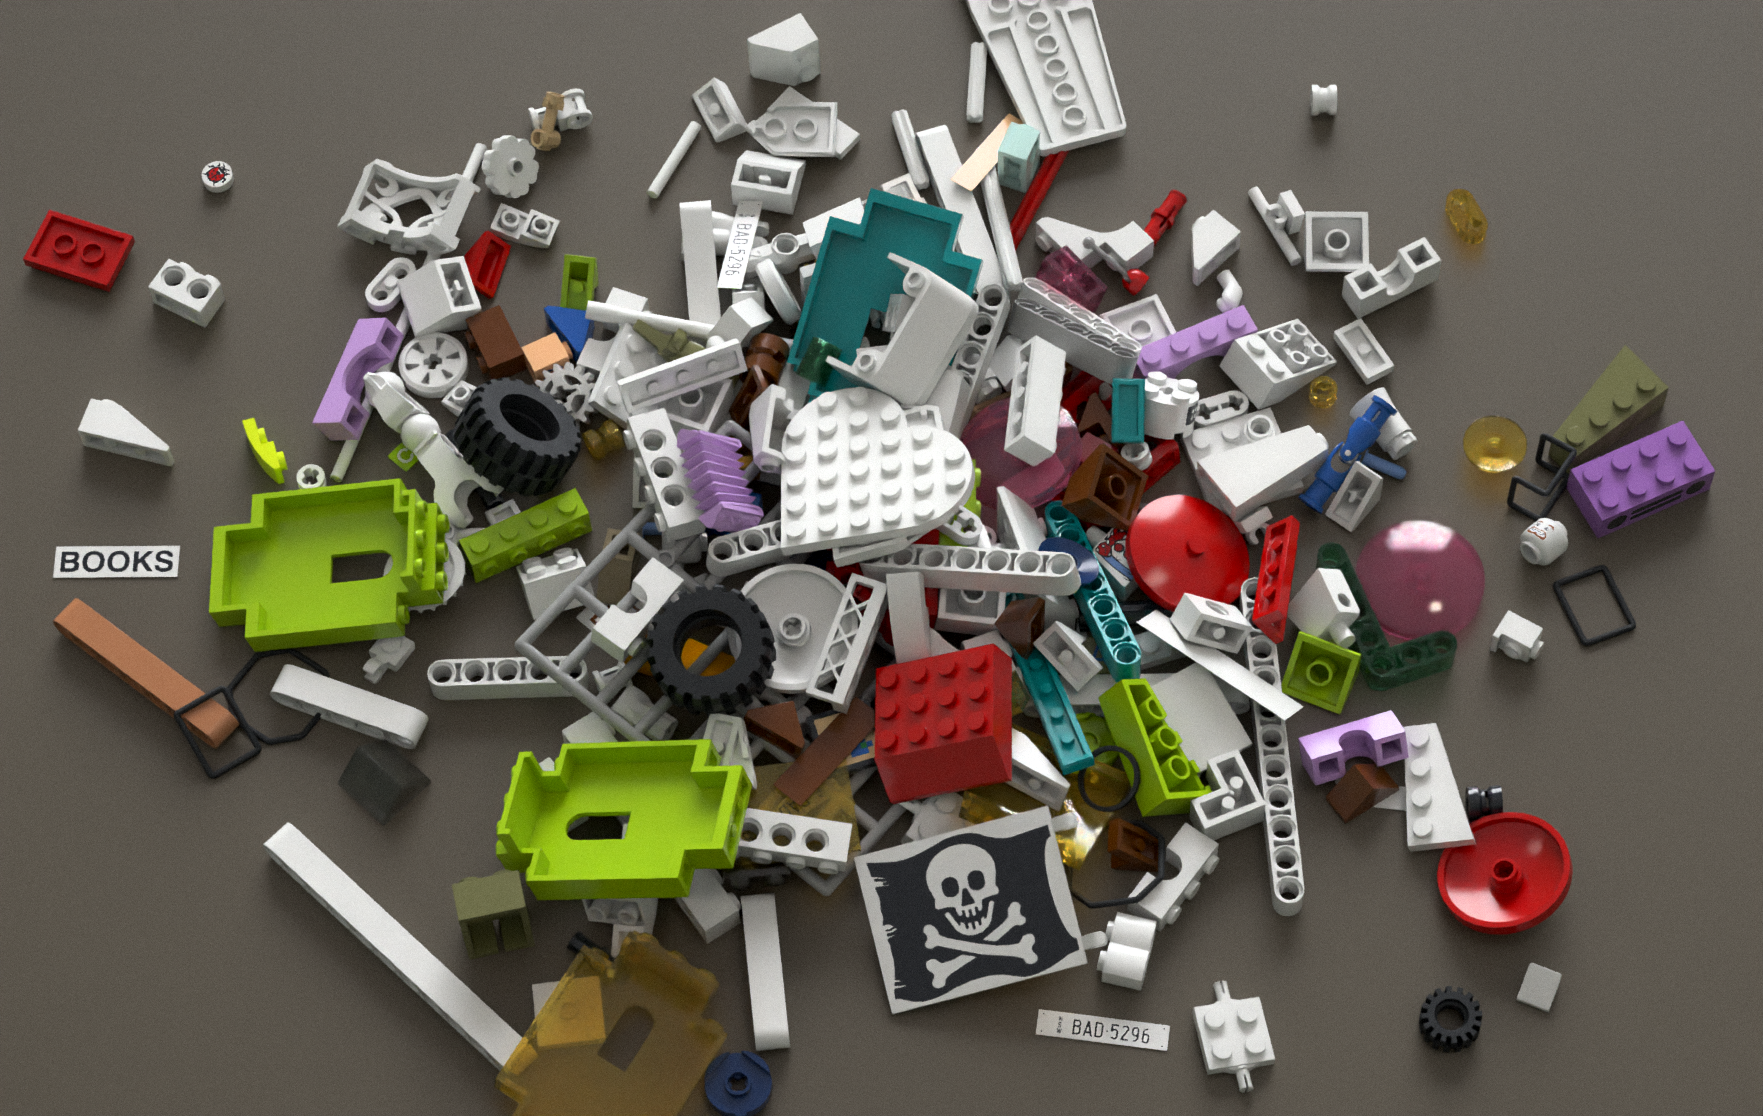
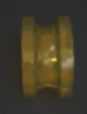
M1319 376L1312 380L1309 386L1310 402L1318 408L1332 406L1337 399L1338 387L1336 382L1327 376ZM1320 388L1322 391L1329 390L1328 396L1323 393L1318 395V389Z

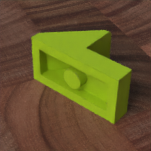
M565 254L560 307L586 311L588 300L594 301V290L599 284L597 259L594 257Z

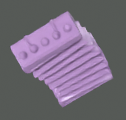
M681 429L677 436V448L685 450L679 456L687 460L681 465L689 470L684 476L692 479L687 487L697 491L691 497L700 501L695 509L704 510L699 516V520L707 528L716 529L718 532L734 533L758 526L764 514L759 506L751 504L756 497L749 496L753 490L745 488L750 481L741 478L746 471L739 469L744 463L737 460L743 457V455L735 453L742 447L740 440L701 430Z

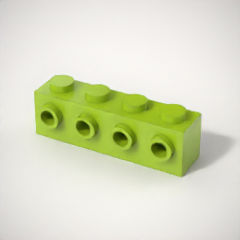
M576 488L462 538L459 540V544L466 565L475 582L478 583L518 565L528 558L538 556L591 532L592 527L589 512Z

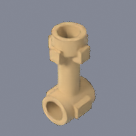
M546 92V97H544L542 106L546 107L542 129H535L531 134V143L539 150L550 151L551 148H557L561 142V136L558 131L554 130L558 110L563 111L564 95Z

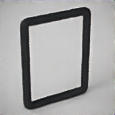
M1599 565L1559 579L1553 583V588L1580 642L1584 646H1590L1635 629L1636 622L1607 566ZM1602 571L1629 625L1586 639L1560 586Z
M225 686L216 687L174 713L175 721L209 778L215 779L261 752L260 743ZM222 692L255 749L213 772L181 715Z

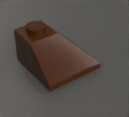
M1104 443L1099 444L1069 478L1061 506L1084 522L1128 531L1132 521L1137 516L1148 475Z

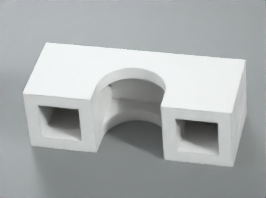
M1423 237L1399 249L1396 259L1381 271L1377 272L1370 263L1344 276L1342 297L1357 319L1438 280L1441 259L1427 239Z
M615 287L612 288L605 303L619 308L652 314L649 311L648 298ZM603 322V328L615 333L618 332L620 325H622L619 323L610 324ZM615 337L608 341L588 338L576 364L577 366L584 367L585 373L590 372L595 376L591 383H596Z
M652 557L635 577L631 588V594L642 602L644 608L636 613H626L612 604L593 627L591 641L621 663L629 655L634 657L644 645L642 639L647 635L648 631L654 630L651 622L655 614L662 616L665 612L662 605L669 599L673 603L680 599L677 593L682 591L684 579Z
M1185 822L1166 847L1165 861L1175 866L1179 871V875L1171 880H1162L1142 901L1128 904L1127 910L1137 917L1157 921L1156 930L1159 932L1167 923L1172 925L1182 910L1180 905L1186 898L1191 900L1197 893L1201 885L1199 880L1205 873L1210 875L1216 868L1220 860L1217 857L1219 844ZM1147 872L1129 897H1136L1156 877Z

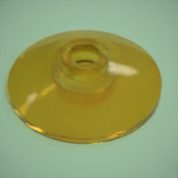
M1490 415L1481 417L1470 424L1464 434L1463 449L1468 460L1477 468L1486 472L1502 473L1514 469L1522 462L1527 451V438L1522 428L1511 419ZM1496 447L1499 451H1491L1489 448Z

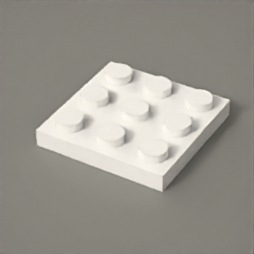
M1271 408L1195 429L1192 434L1183 438L1182 433L1180 440L1195 477L1197 461L1201 458L1249 444L1244 437V426L1253 416L1264 415L1268 417L1275 425V435L1281 434ZM1256 430L1254 432L1256 434H1265V432L1262 430ZM1196 477L1205 501L1228 515ZM1302 481L1296 482L1264 504L1302 493L1304 489Z

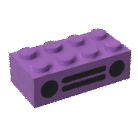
M1680 421L1571 469L1566 488L1596 537L1600 538L1709 490L1715 470L1684 421Z

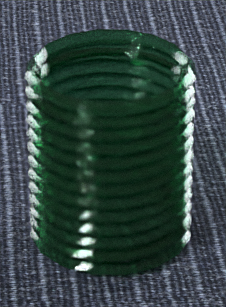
M813 336L795 373L804 379L819 384V386L826 387L834 368L825 360L828 356L839 360L843 351Z

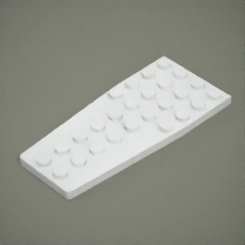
M965 0L971 17L983 42L987 45V50L1022 123L1040 131V156L1045 157L1049 154H1056L1060 151H1068L1125 135L1126 121L1092 0Z

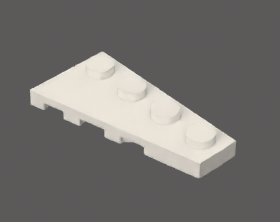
M1431 723L1403 727L1406 733L1409 758L1405 759L1407 844L1410 852L1476 845L1437 724Z

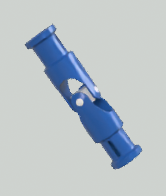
M1376 395L1371 398L1372 404L1363 416L1357 417L1350 426L1346 443L1343 444L1344 442L1342 441L1333 449L1315 473L1314 482L1304 494L1300 493L1298 496L1299 500L1318 514L1324 511L1322 507L1331 494L1339 491L1355 461L1360 462L1362 455H1359V453L1375 443L1381 435L1380 429L1391 415L1395 416L1397 410ZM1378 411H1381L1377 418L1372 421ZM1335 454L1343 463L1352 465L1349 470L1343 473L1334 471L1331 467V460Z

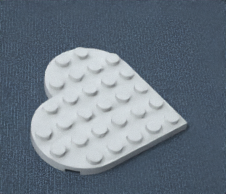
M856 387L821 394L818 398L805 405L792 418L783 435L781 453L786 456V464H781V550L784 556L913 536L943 525L950 520L949 515L959 505L964 506L974 487L975 470L967 448L956 436L942 429L926 425L909 427L900 405L890 396L880 391Z

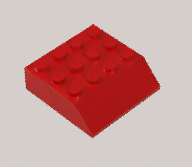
M994 643L876 668L874 760L889 801L892 804L1012 781V658Z

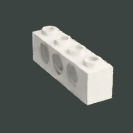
M665 408L628 417L627 430L623 431L624 441L627 449H633L636 458L633 459L637 476H643L645 480L644 494L649 505L654 504L657 512L654 514L657 530L659 532L664 531L667 542L705 532V525L699 520V516L704 510L695 509L700 501L691 498L696 491L687 487L692 479L684 476L688 469L681 466L685 463V460L679 456L682 452L677 448V439ZM656 446L659 449L656 451L648 450L646 447ZM666 473L669 475V477L660 478L657 476V474ZM674 500L679 502L680 504L677 506H672L667 504L666 502Z
M747 808L742 832L746 830L753 831L757 838L754 841L747 842L740 837L735 859L738 856L750 857L752 861L760 864H770L772 861L783 862L785 866L793 869H803L805 866L816 867L820 872L826 874H837L838 871L845 872L852 824ZM783 835L790 840V844L780 847L773 842V839L776 836ZM816 840L822 843L824 848L821 851L813 852L806 847V844L809 841Z

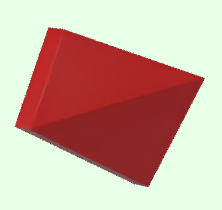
M488 230L480 236L464 255V259L475 290L491 299L496 292L511 246Z

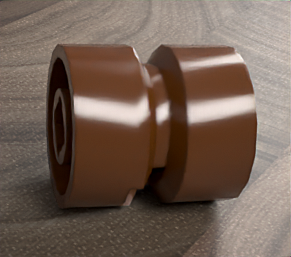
M768 333L754 335L750 340L746 358L744 359L748 371L739 373L741 383H744L752 366L759 365L769 384L779 386L783 368L790 353L788 344L776 335Z

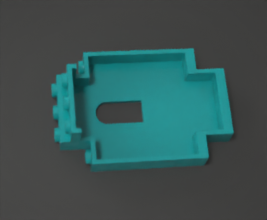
M871 188L860 224L829 216L787 361L789 364L794 365V372L808 376L812 375V371L817 372L815 381L811 382L807 394L810 395L808 403L825 392L860 387L849 382L825 360L830 356L852 366L857 358L856 349L861 347L871 309L886 313L891 294L908 295L903 289V280L906 274L887 258L890 252L927 268L973 299L984 262L982 259L954 251L964 219L963 214ZM956 351V353L954 354L953 358L951 359V361H950V363H949L948 365L952 366V364H953V362H954V359H955V356H956V354H957V351Z

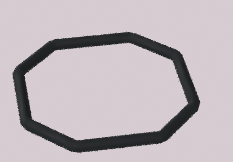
M294 648L260 651L251 657L227 686V689L233 697V689L259 658L287 653L317 670L323 676L330 678V674L327 669ZM228 703L229 712L237 719L236 715L234 714L232 708ZM316 713L299 734L268 738L250 726L256 738L269 745L301 740L308 735L321 719V713Z
M1142 820L1126 821L1134 826H1139L1158 839V876L1136 897L1091 902L1072 888L1073 852L1094 832L1109 830V823L1090 827L1067 850L1066 878L1070 894L1091 909L1134 904L1142 901L1165 876L1164 836Z

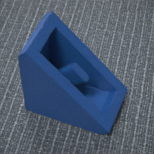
M550 305L545 307L544 313L547 326L553 333L556 332L561 343L567 342L573 359L577 363L588 338L592 339L594 321L585 319V310Z

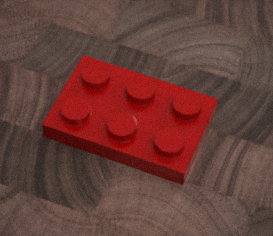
M49 209L23 261L25 266L109 292L135 240L133 235Z

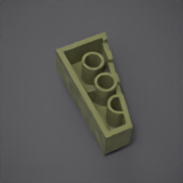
M1624 345L1553 435V437L1574 447L1577 451L1576 457L1566 470L1568 474H1570L1571 469L1594 459L1664 406L1669 387L1626 345ZM1551 443L1548 455L1561 467L1570 453Z

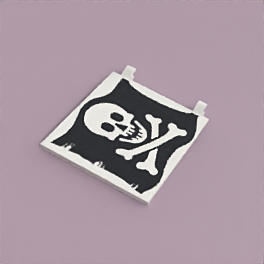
M1044 806L854 857L893 1015L1088 964L1085 950L1107 945L1106 934L1102 931L1081 936L1055 832L1076 828L1078 823L1075 815L1066 813L1051 818L1049 807Z

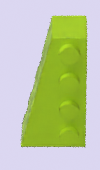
M1146 678L1120 680L1098 697L1115 745L1129 751L1138 762L1141 780L1135 798L1142 817L1190 813L1191 800L1213 792L1209 785L1204 787L1197 776L1200 769L1194 759L1189 761L1181 749L1180 744L1183 741L1178 732L1168 727L1164 719L1167 714ZM1118 752L1132 787L1134 783L1133 766L1124 754Z

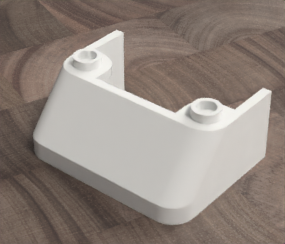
M890 252L887 258L906 274L903 280V289L915 301L883 353L875 349H867L857 356L852 366L830 356L825 361L849 382L860 387L880 391L890 396L900 406L901 404L923 406L978 315V305L970 296L932 271Z

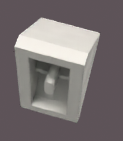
M751 297L729 306L707 335L706 340L708 341L712 336H720L725 342L736 338L740 342L742 349L750 342L754 335L759 334L773 322V318Z
M1355 461L1325 515L1348 531H1354L1380 500L1383 478L1359 461Z

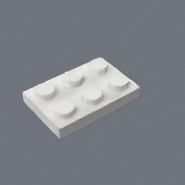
M629 323L620 325L587 404L626 430L628 417L649 412L651 405L628 413L625 410L617 381L668 363L657 354V350L648 341L632 329L633 326Z

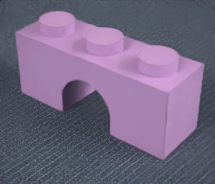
M1392 710L1298 738L1302 765L1315 786L1343 778L1346 774L1345 762L1353 757H1369L1376 763L1377 767L1409 758L1405 730Z

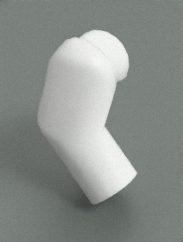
M1224 270L1217 276L1218 282L1224 289L1222 297L1216 301V305L1222 313L1237 308L1243 296L1242 289L1231 271Z

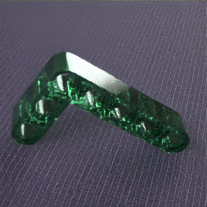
M1328 542L1318 549L1315 571L1317 568L1340 570L1358 605L1359 615L1363 617L1356 619L1349 627L1356 638L1350 649L1362 654L1359 668L1371 689L1379 692L1386 691L1451 668L1454 664L1458 645L1457 639L1452 633L1444 630L1436 631L1390 647L1343 546L1338 543ZM1334 560L1337 564L1329 565L1324 561ZM1371 641L1375 645L1368 647L1363 645L1362 642ZM1444 648L1448 653H1438L1435 649ZM1413 658L1417 660L1418 663L1410 664L1406 662L1405 659ZM1382 668L1385 669L1388 673L1378 674L1374 670Z

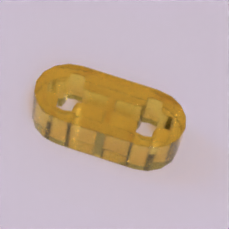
M1458 188L1450 191L1447 195L1445 211L1459 236L1469 244L1482 242L1487 234L1488 222L1475 198L1465 189ZM1454 201H1458L1460 204L1465 203L1464 212L1459 204L1454 205ZM1469 221L1474 228L1479 227L1478 232H1475L1474 229H1468Z

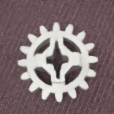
M570 362L565 363L564 369L561 365L553 364V373L544 370L543 375L546 379L544 381H535L537 386L540 387V391L545 394L548 392L558 404L562 403L567 408L566 412L568 415L574 417L576 427L580 429V421L589 424L591 421L587 415L590 412L593 414L598 413V410L587 404L596 384L591 383L595 376L590 372L585 373V368L580 365L574 369V365ZM568 377H575L582 384L572 385V381ZM567 397V402H563L562 399Z

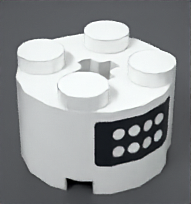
M1157 371L1149 372L1147 379H1145L1144 434L1161 439H1174V434L1183 433V438L1192 434L1199 401L1197 383L1190 379L1177 380L1167 378L1164 373Z

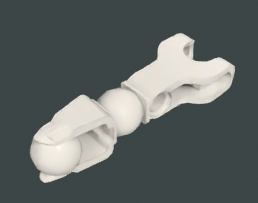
M367 372L363 376L368 402L378 410L382 419L389 427L401 434L400 437L404 446L417 456L420 463L435 480L434 503H438L443 514L448 515L449 521L452 524L465 529L473 521V516L467 507V500L472 490L482 487L484 490L493 492L498 496L504 488L499 485L495 487L488 483L489 480L484 476L480 477L474 472L472 465H467L463 460V455L459 453L454 444L445 435L441 434L437 421L429 415L430 413L405 392V386L399 376L392 372H378L376 374Z

